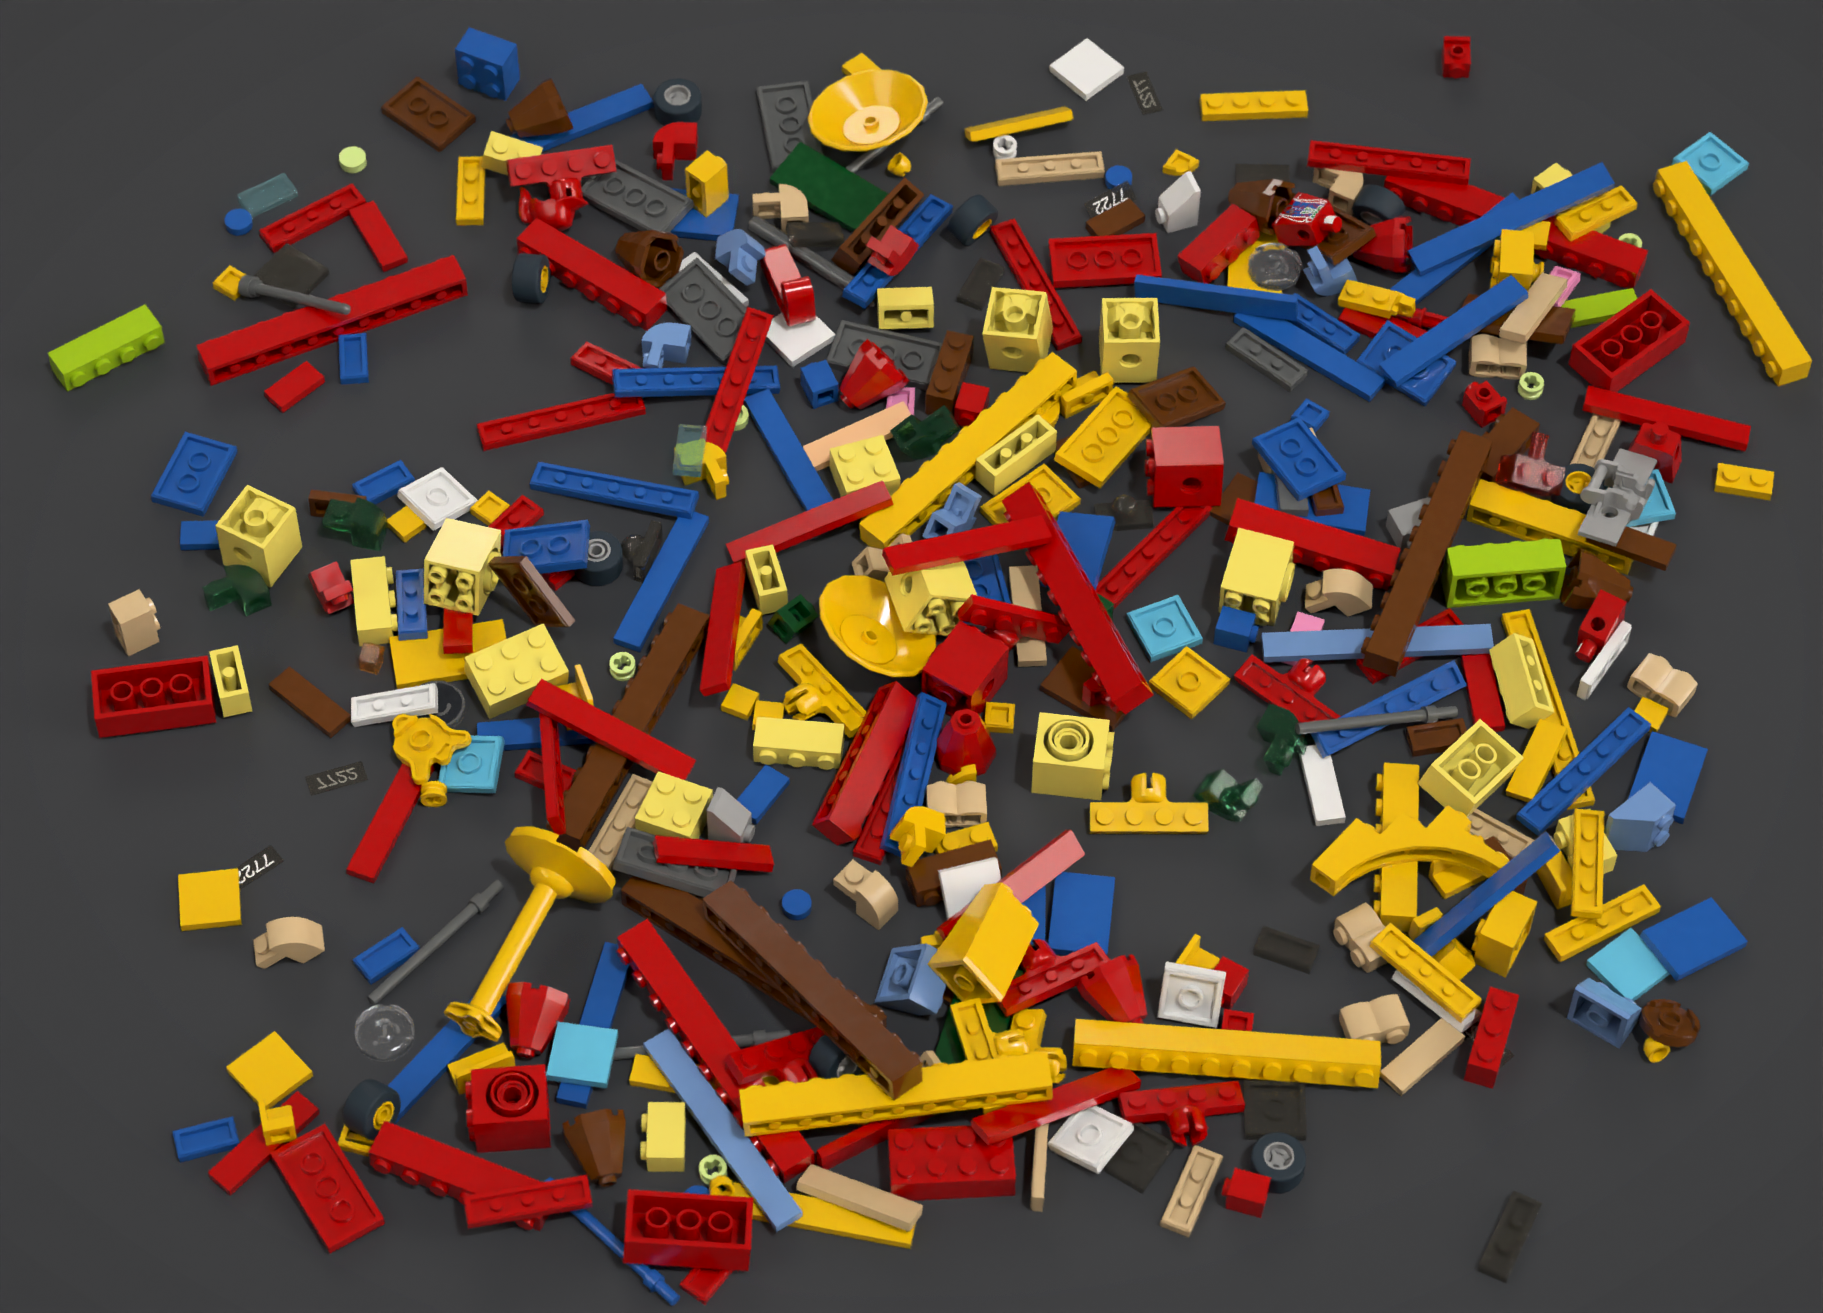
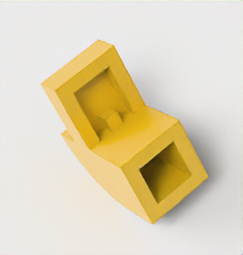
M703 441L692 442L674 448L675 465L685 486L706 479L716 500L727 497L726 485L729 484V477L727 474L726 454L721 448L715 444Z
M922 806L911 807L905 812L890 833V839L899 842L902 864L913 867L924 851L932 854L946 835L945 815Z

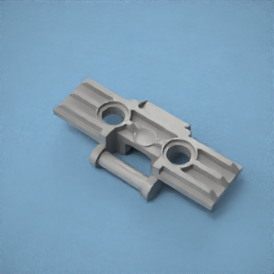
M1621 448L1613 461L1598 460L1594 466L1595 472L1588 486L1583 488L1580 494L1581 499L1591 504L1578 531V535L1616 546L1629 521L1640 518L1655 487V480L1650 478L1657 464V460ZM1604 478V485L1609 486L1607 490L1599 489ZM1603 513H1612L1616 517L1608 518Z

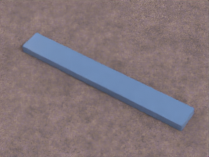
M1491 624L1417 627L1404 657L1490 654L1489 649L1494 647ZM1370 629L1262 633L1264 662L1299 661L1302 658L1312 661L1364 659L1365 654L1361 653L1363 642L1366 637L1371 638L1374 631Z
M667 1029L644 1042L643 1047L681 1101L685 1102L686 1108L748 1194L753 1198V1201L774 1230L778 1232L803 1217L802 1210L751 1140L745 1137L741 1126L671 1030Z

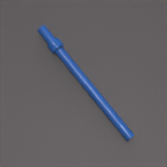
M549 1177L544 1182L552 1181L554 1179L552 1177ZM587 1209L570 1211L623 1260L624 1244ZM626 1263L643 1279V1284L652 1292L656 1291L671 1306L678 1302L680 1296L664 1282L665 1277L656 1269L651 1270L646 1264Z

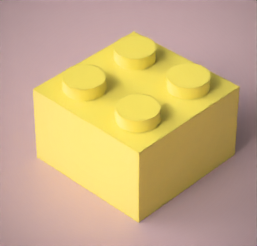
M883 435L829 449L830 470L841 497L882 480L890 495L899 489L901 478Z
M658 771L635 817L636 829L657 836L699 839L707 823V809L713 798V790Z

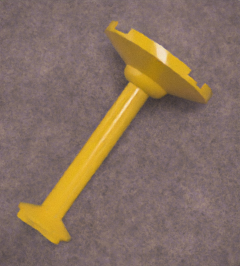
M531 826L516 827L505 840L507 853L521 869L530 875V881L534 889L470 1004L451 1002L444 1011L445 1016L455 1021L460 1026L461 1031L469 1037L477 1038L482 1036L492 1041L499 1040L502 1029L491 1017V1014L555 899L570 897L589 903H605L613 895L612 889L616 881L607 866L581 846L578 852H575L571 848L556 842L559 835L551 831Z

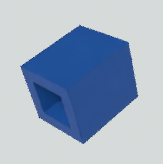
M827 360L817 363L813 362L800 368L801 386L813 409L839 401V384Z
M1222 606L1215 628L1214 644L1247 653L1250 642H1256L1259 632V626H1255L1256 614Z

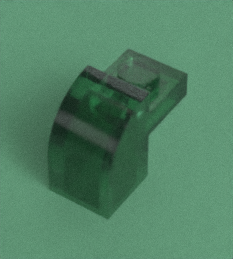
M943 405L923 421L911 414L891 429L890 432L903 453L913 459H924L937 454L942 447L941 444L958 432L960 427L950 410Z
M358 497L355 503L330 499L322 521L323 528L351 533L353 546L376 551L381 550L388 531L387 518L384 512L372 502Z
M246 565L224 567L226 577L214 580L202 587L205 602L210 611L237 600L247 617L272 606L270 592L262 576L255 569Z
M1270 703L1257 725V729L1263 740L1271 743L1263 757L1265 764L1271 773L1281 776L1285 767L1290 765L1293 752L1305 754L1307 737L1306 734L1296 733L1295 724L1299 723V721L1291 711Z
M1222 768L1207 774L1193 796L1200 803H1208V810L1226 820L1238 822L1242 821L1248 810L1258 802L1259 797L1257 795L1263 788V785L1256 778L1239 784Z

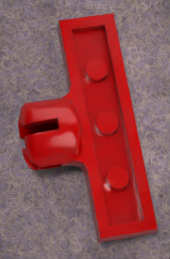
M613 145L506 160L510 187L545 183L549 187L550 199L554 200L566 196H576L583 199L582 177L615 173L617 171Z
M973 594L957 611L960 621L985 626L982 633L991 638L1000 639L1009 647V652L1018 643L1019 639L1023 637H1031L1059 644L1072 629L1070 625L1067 626L1059 615Z
M1252 654L1234 674V679L1295 723L1341 717L1314 697L1325 684L1326 674L1317 664L1311 668L1309 665L1313 661L1310 659H1299L1288 673L1280 674Z
M1032 939L1038 950L1035 951L1029 944L1019 965L1025 974L1013 979L1002 1001L996 1003L1006 1017L1076 986L1080 978L1086 974L1091 979L1095 975L1092 970L1110 961V959L1097 942L1060 957L1054 953L1046 941Z
M818 1027L731 1052L724 1061L739 1084L767 1076H774L778 1079L779 1083L785 1081L793 1083L807 1082L812 1078H819L809 1062V1056L814 1045L824 1033Z
M1239 1081L1121 1092L1118 1096V1103L1124 1120L1131 1123L1165 1121L1169 1125L1173 1141L1183 1147H1187L1184 1135H1189L1192 1146L1200 1144L1207 1137L1206 1116L1244 1112L1245 1109Z

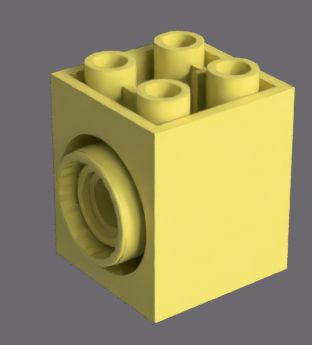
M992 287L982 333L990 369L1029 373L1038 360L1041 358L1045 359L1048 355L1053 324L1047 292Z
M1102 298L1099 331L1101 375L1108 372L1114 379L1113 383H1143L1157 380L1160 348L1157 298Z
M249 485L244 488L215 525L223 565L270 588L302 548L295 507Z
M446 518L424 559V604L473 613V615L479 616L490 592L494 591L499 580L488 563L494 557L502 556L500 553L501 530Z
M1238 528L1220 588L1219 613H1221L1222 606H1227L1256 614V625L1274 626L1281 602H1286L1295 572V564L1292 563L1294 542Z
M964 561L894 576L889 571L884 578L904 632L948 636L960 621L957 612L971 594L977 595Z
M1040 712L1033 759L1031 793L1101 801L1102 789L1108 790L1110 767L1112 763L1114 732H1109L1110 720Z

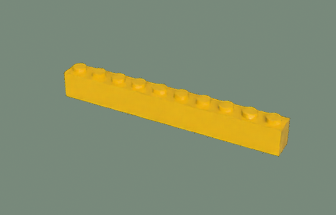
M1684 161L1658 169L1655 182L1653 183L1656 196L1660 197L1664 202L1668 215L1673 217L1677 223L1679 233L1687 239L1691 252L1700 260L1704 273L1710 276L1717 294L1722 296L1726 302L1730 315L1734 316L1738 321L1740 330L1751 342L1755 355L1761 358L1768 376L1774 379L1777 386L1806 378L1812 359L1688 162Z
M1053 352L1045 359L1041 358L1038 360L1034 368L1026 376L1022 375L1019 377L1015 385L1007 393L1003 392L1000 394L996 402L988 410H982L970 426L963 427L951 443L944 444L932 460L925 461L914 476L905 479L901 483L899 489L890 495L894 505L862 518L859 524L860 539L870 547L883 549L889 547L900 534L911 536L931 517L934 511L941 509L946 504L954 484L960 482L966 486L975 478L976 459L1037 414L1040 416L1044 415L1057 402H1060L1061 394L1074 389L1077 386V370Z
M1076 1019L1072 1066L1378 1088L1381 1069V1042L1375 1040Z
M1032 1051L1022 1056L1009 1057L999 1055L989 1060L967 1059L962 1063H936L931 1067H923V1081L894 1101L867 1074L857 1076L854 1074H844L839 1078L832 1079L812 1078L807 1082L799 1083L785 1081L766 1087L761 1085L749 1086L746 1089L739 1090L745 1137L1052 1100L1053 1085L1048 1053Z

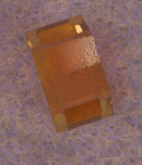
M370 642L363 643L359 657L360 670L377 675L384 662L385 647Z

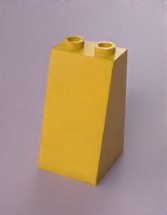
M1002 882L986 884L981 888L927 965L962 1002L979 997L982 1004L1001 1002L1039 923L1032 916L1030 909L1017 900L1010 887Z

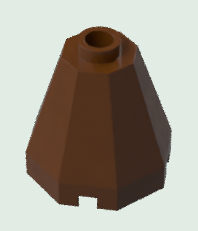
M552 78L541 82L508 112L510 118L505 119L511 133L517 132L519 137L564 133L574 128Z
M1278 179L1239 182L1230 189L1228 202L1230 206L1235 204L1257 219L1260 232L1276 235L1272 223L1295 197L1296 194L1292 193L1291 188H1295V185L1292 182Z
M658 230L625 233L617 240L615 248L617 257L632 274L654 287H662L667 283L665 282L667 279L673 278L679 273L684 255L682 246L677 244V241H679L677 235Z
M1582 548L1576 550L1568 564V568H1571L1569 575L1565 574L1562 584L1560 602L1563 603V606L1573 609H1590L1601 589L1627 601V603L1630 601L1633 594V586H1630L1629 578L1592 552Z
M602 1109L580 1114L574 1117L575 1124L571 1126L569 1125V1120L562 1123L565 1142L591 1184H598L599 1187H609L616 1184V1179L622 1177L626 1129L623 1109H617V1115H613L612 1109Z

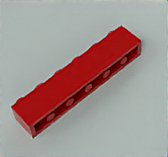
M538 218L516 238L518 255L520 253L546 255L550 263L549 268L552 276L561 280L567 287L580 291L589 300L602 304L611 313H617L626 318L634 326H639L648 331L667 311L665 292Z
M1239 498L1236 500L1224 539L1234 544L1238 528L1293 541L1292 563H1301L1322 572L1328 569L1351 570L1362 575L1373 585V588L1385 590L1389 588L1401 549Z
M897 681L878 688L812 823L813 827L837 846L853 842L861 834V825L865 817L873 809V800L884 786L883 780L887 771L895 763L894 757L898 748L906 740L905 734L910 726L917 698Z
M387 1121L383 1122L369 1150L370 1165L376 1171L382 1174H395L408 1184L423 1185L428 1187L434 1194L451 1196L458 1199L463 1205V1196L541 1182ZM548 1215L516 1220L515 1223L523 1229L531 1230L533 1228L541 1232Z

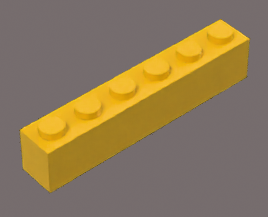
M1480 479L1469 504L1466 521L1525 541H1538L1544 538L1560 539L1564 554L1573 556L1578 548L1588 550L1620 573L1628 575L1633 559L1585 542V537L1578 535L1586 514L1580 513L1575 509H1568L1553 504L1548 500L1532 497L1522 491H1515L1500 486L1495 482Z
M1384 762L1382 774L1377 773L1376 791H1381V799L1376 798L1375 816H1380V824H1376L1375 829L1379 834L1401 812H1404L1409 817L1418 819L1419 765ZM1418 861L1388 865L1379 868V875H1374L1373 892H1379V900H1374L1373 910L1384 926L1392 923L1400 931L1409 932L1412 919L1417 917Z

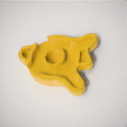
M399 714L392 722L395 737L393 749L397 758L404 765L411 768L415 784L422 785L430 778L432 764L438 763L446 766L450 763L455 750L470 745L472 738L468 731L451 729L442 719L429 714L430 718L419 719L417 715Z

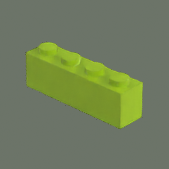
M145 304L48 352L52 371L68 392L100 375L108 373L124 363L132 361L135 357L149 350L156 349L165 341L160 323Z

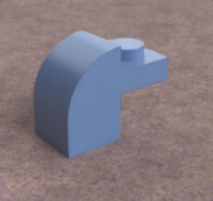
M734 229L717 237L715 259L727 267L729 273L746 286L754 283L757 261L765 257L764 247L741 229Z
M1317 246L1307 250L1311 261L1307 262L1308 267L1303 269L1317 294L1322 296L1341 293L1347 279L1358 282L1347 258L1334 266L1325 261Z
M661 323L650 328L642 338L643 368H662L664 360L686 364L691 346V325Z
M960 482L954 484L944 508L932 513L922 536L928 539L971 530L977 519L974 517V513L982 496Z

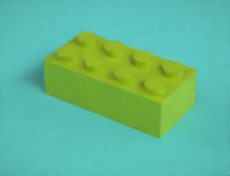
M1544 538L1538 541H1512L1500 544L1485 543L1475 546L1457 545L1447 548L1441 577L1446 607L1454 608L1559 599L1566 571L1561 540Z

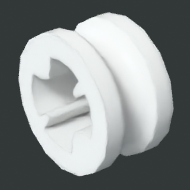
M1002 135L994 140L993 156L996 159L1016 157L1017 141L1013 137Z

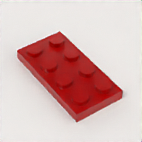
M1156 233L1048 239L1054 288L1134 284L1136 275L1162 278Z
M326 1124L270 1152L273 1162L329 1253L385 1224L384 1217Z

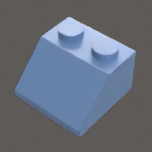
M1650 782L1608 815L1604 833L1614 850L1647 852L1655 845L1657 847L1661 846L1670 835L1668 831L1674 821L1673 814L1676 805Z
M928 943L892 948L874 1003L918 1016L937 1014L943 1002L942 996L946 984L927 964L938 949Z
M1588 978L1575 988L1567 1019L1620 1049L1637 1024L1642 1008L1637 1006L1630 998L1622 997L1611 991L1607 985Z

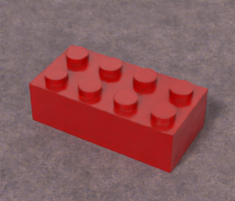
M1650 289L1574 343L1568 365L1593 387L1617 392L1684 344L1690 322Z
M208 655L91 670L94 719L99 738L216 723L213 681Z
M971 1125L888 1129L891 1194L910 1201L1015 1196L1016 1173L1013 1136L987 1145L972 1129Z
M628 1189L623 1263L748 1271L751 1253L753 1198Z

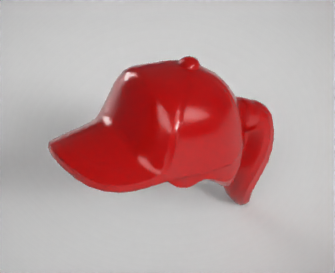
M524 187L519 188V217L526 224H531L538 218L553 228L563 231L572 226L575 212L588 205V201L576 196L540 201L532 198L529 191Z

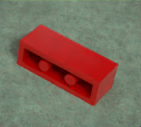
M1232 204L1177 255L1182 273L1198 283L1209 284L1217 279L1227 266L1235 262L1239 255L1250 245H1253L1258 237L1261 236L1257 219L1235 204Z
M1493 987L1489 988L1467 1064L1464 1081L1494 1088L1519 999L1518 994Z

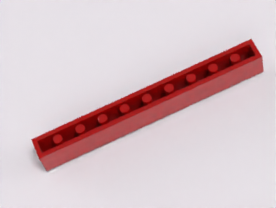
M1387 176L1384 181V188L1395 193L1404 202L1405 206L1458 226L1465 225L1482 217L1505 198L1470 184L1463 185ZM1556 216L1543 220L1550 222L1546 250L1534 249V254L1563 264L1568 268H1574L1593 277L1614 283L1619 287L1635 288L1645 268L1648 250L1594 230L1570 242L1555 225Z
M454 255L440 258L432 263L414 267L409 271L389 276L378 282L363 285L358 289L338 294L328 299L348 304L351 307V311L347 315L306 306L292 312H286L267 321L258 322L247 328L235 330L230 334L207 340L196 345L199 362L210 385L213 386L339 341V335L359 334L467 296L466 277Z
M1027 482L1002 500L1007 510L1003 514L1008 522L1042 515L1052 535L1051 543L1029 547L1025 554L1033 566H1038L1039 570L1036 574L1045 586H1049L1050 590L1047 594L1056 606H1060L1059 616L1067 626L1070 625L1073 629L1069 634L1077 646H1082L1084 649L1081 652L1084 661L1089 667H1094L1095 672L1092 673V676L1101 688L1105 687L1107 692L1103 695L1113 709L1117 706L1124 714H1127L1154 694L1044 498L1030 482Z
M647 918L617 937L619 949L616 950V953L625 966L629 964L634 970L632 975L641 989L646 987L651 995L648 997L652 1006L657 1012L663 1011L667 1017L665 1022L674 1035L677 1033L683 1040L681 1043L682 1047L690 1058L695 1057L700 1064L698 1069L707 1081H713L717 1087L714 1091L725 1105L728 1104L733 1110L731 1114L741 1128H744L739 1090L753 1085L766 1087V1084L761 1078L744 1084L738 1083L724 1060L729 1053L741 1049ZM799 1131L748 1137L759 1152L762 1151L767 1159V1164L775 1175L781 1178L784 1184L807 1170L810 1164L815 1165L814 1152Z

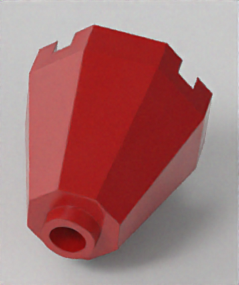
M1398 216L1369 225L1374 228L1377 236L1353 252V258L1393 272L1410 271L1411 265L1405 264L1406 258H1409L1408 250L1413 248V228L1406 224L1411 222V217Z
M867 338L860 345L839 389L843 394L840 398L851 409L854 406L862 409L903 389L910 380L900 368L896 369L895 362L883 350Z
M969 709L956 711L937 738L935 757L937 756L938 765L943 772L954 776L961 772V767L975 764L977 776L986 773L996 757V747L989 729L979 714Z
M1133 954L1128 955L1127 958L1125 955H1122L1099 965L1092 970L1095 975L1091 979L1088 978L1087 974L1080 978L1076 987L1081 996L1108 1021L1144 1024L1142 1020L1147 1016V1009L1139 964Z
M528 982L509 983L506 1001L510 1045L512 1049L517 1050L516 1055L533 1059L534 1055L544 1052L556 1032L557 1024L562 1022L567 1015L571 1000L568 994L549 986L540 985L539 989L531 988L532 983Z

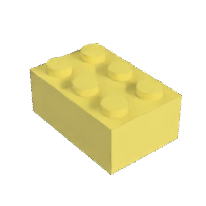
M544 623L465 657L464 671L489 719L526 704L541 679L555 686L568 684L569 671Z
M1479 719L1429 766L1418 784L1444 808L1449 805L1454 810L1461 811L1468 817L1513 774L1524 757Z

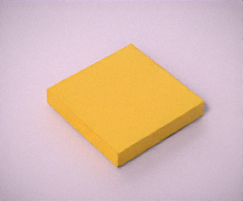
M1186 646L1149 680L1148 685L1153 691L1192 720L1230 684V678Z
M238 868L178 875L180 926L182 931L242 925Z
M275 1031L226 1066L227 1072L258 1106V1100L264 1099L266 1109L273 1107L313 1077L312 1070Z

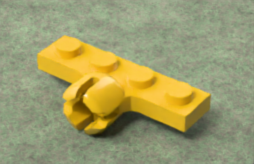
M802 643L780 654L778 663L798 683V686L785 692L783 703L788 715L799 711L801 713L792 716V719L805 721L818 713H825L834 723L844 724V733L849 738L855 736L867 713L865 709Z
M1146 773L1134 775L1131 779V800L1129 802H1090V834H1208V803L1169 802L1166 798L1165 777L1161 774L1152 773L1150 788H1147Z
M980 997L950 1005V1011L966 1060H989L999 1055L1009 1057L1022 1056L1029 1052L1026 1040H1023L1025 1035L1021 1029L1015 1028L1000 1033L991 1031ZM1008 1105L983 1107V1114Z
M1023 1009L1014 1013L1011 1029L1018 1028L1022 1030L1025 1035L1023 1040H1026L1029 1052L1048 1053L1052 1084L1062 1082L1066 1074L1058 1073L1067 1070V1060L1063 1050L1060 1047H1040L1047 1016L1043 1009Z

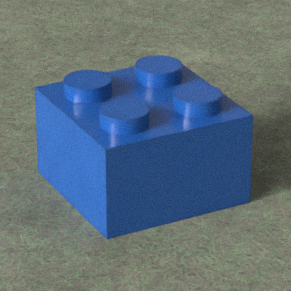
M469 27L455 48L458 83L467 89H473L490 97L506 101L520 80L517 44Z

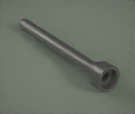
M244 275L239 282V293L245 297L255 298L256 296L264 295L344 315L349 314L351 311V307L348 304L265 285L255 276Z

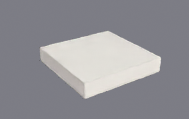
M1087 38L1050 65L1049 71L1087 101L1124 74V67Z
M781 313L773 318L765 341L793 368L832 343L835 334L817 316L814 321L788 327Z
M443 467L398 490V498L433 531L442 527L446 518L454 520L469 512L470 508L478 501Z
M996 857L938 871L947 920L972 902L984 885L997 883L1001 880Z
M1166 961L1157 1018L1217 1028L1226 972Z
M1095 1105L1071 1114L1048 1142V1147L1050 1151L1099 1174L1134 1128L1131 1122Z

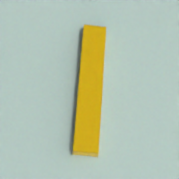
M734 1182V1196L751 1197L742 1184ZM789 1193L803 1214V1217L789 1224L788 1226L907 1249L911 1248L916 1223L910 1231H906L820 1198ZM753 1201L752 1219L769 1222Z

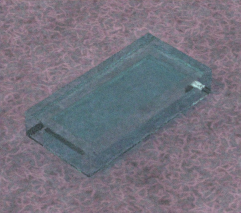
M282 173L237 194V199L243 209L247 210L253 218L297 197L298 192L287 175Z
M679 424L673 475L701 477L708 432L707 426Z

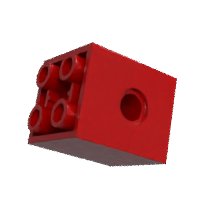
M1219 426L1151 428V439H1146V456H1150V458L1145 460V477H1150V479H1147V496H1152L1153 507L1221 506L1224 461Z
M959 621L944 642L934 649L926 665L923 667L922 692L946 702L945 714L950 717L956 711L963 709L972 710L980 715L986 707V702L992 700L1007 680L1009 647L1000 639L991 638L982 633L977 627Z
M545 1064L471 1069V1081L465 1082L466 1100H468L466 1117L467 1127L469 1128V1140L476 1143L477 1153L551 1148L549 1092Z

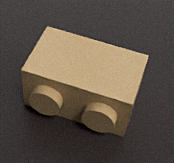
M140 589L108 603L115 635L128 656L160 642L157 630L161 628L154 615L157 613L155 605L150 597L145 599Z

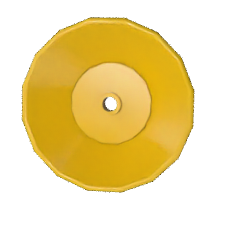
M867 70L846 76L828 86L813 101L808 115V122L812 135L825 146L841 151H870L891 145L910 134L923 119L928 100L924 87L910 75L893 70Z
M844 575L827 583L819 597L820 619L830 639L847 657L870 671L889 677H914L922 672L923 667L936 648V635L903 631L887 585L883 581L865 575Z

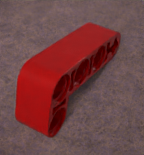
M786 244L766 248L765 257L759 260L786 324L790 327L814 321L816 319L815 300L810 278L808 276H800Z

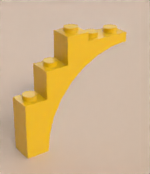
M1447 805L1426 828L1418 819L1409 817L1404 812H1401L1381 834L1372 825L1364 824L1356 818L1312 864L1310 880L1334 897L1357 878L1370 871L1392 864L1439 860L1441 861L1440 863L1461 866L1490 878L1506 865L1509 859L1503 853L1496 852L1487 846L1479 836L1470 834L1471 821L1463 812L1456 811Z

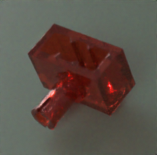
M1532 432L1528 456L1520 454L1501 455L1495 483L1543 497L1560 496L1566 468L1547 463L1544 460L1548 439L1550 438L1549 435Z

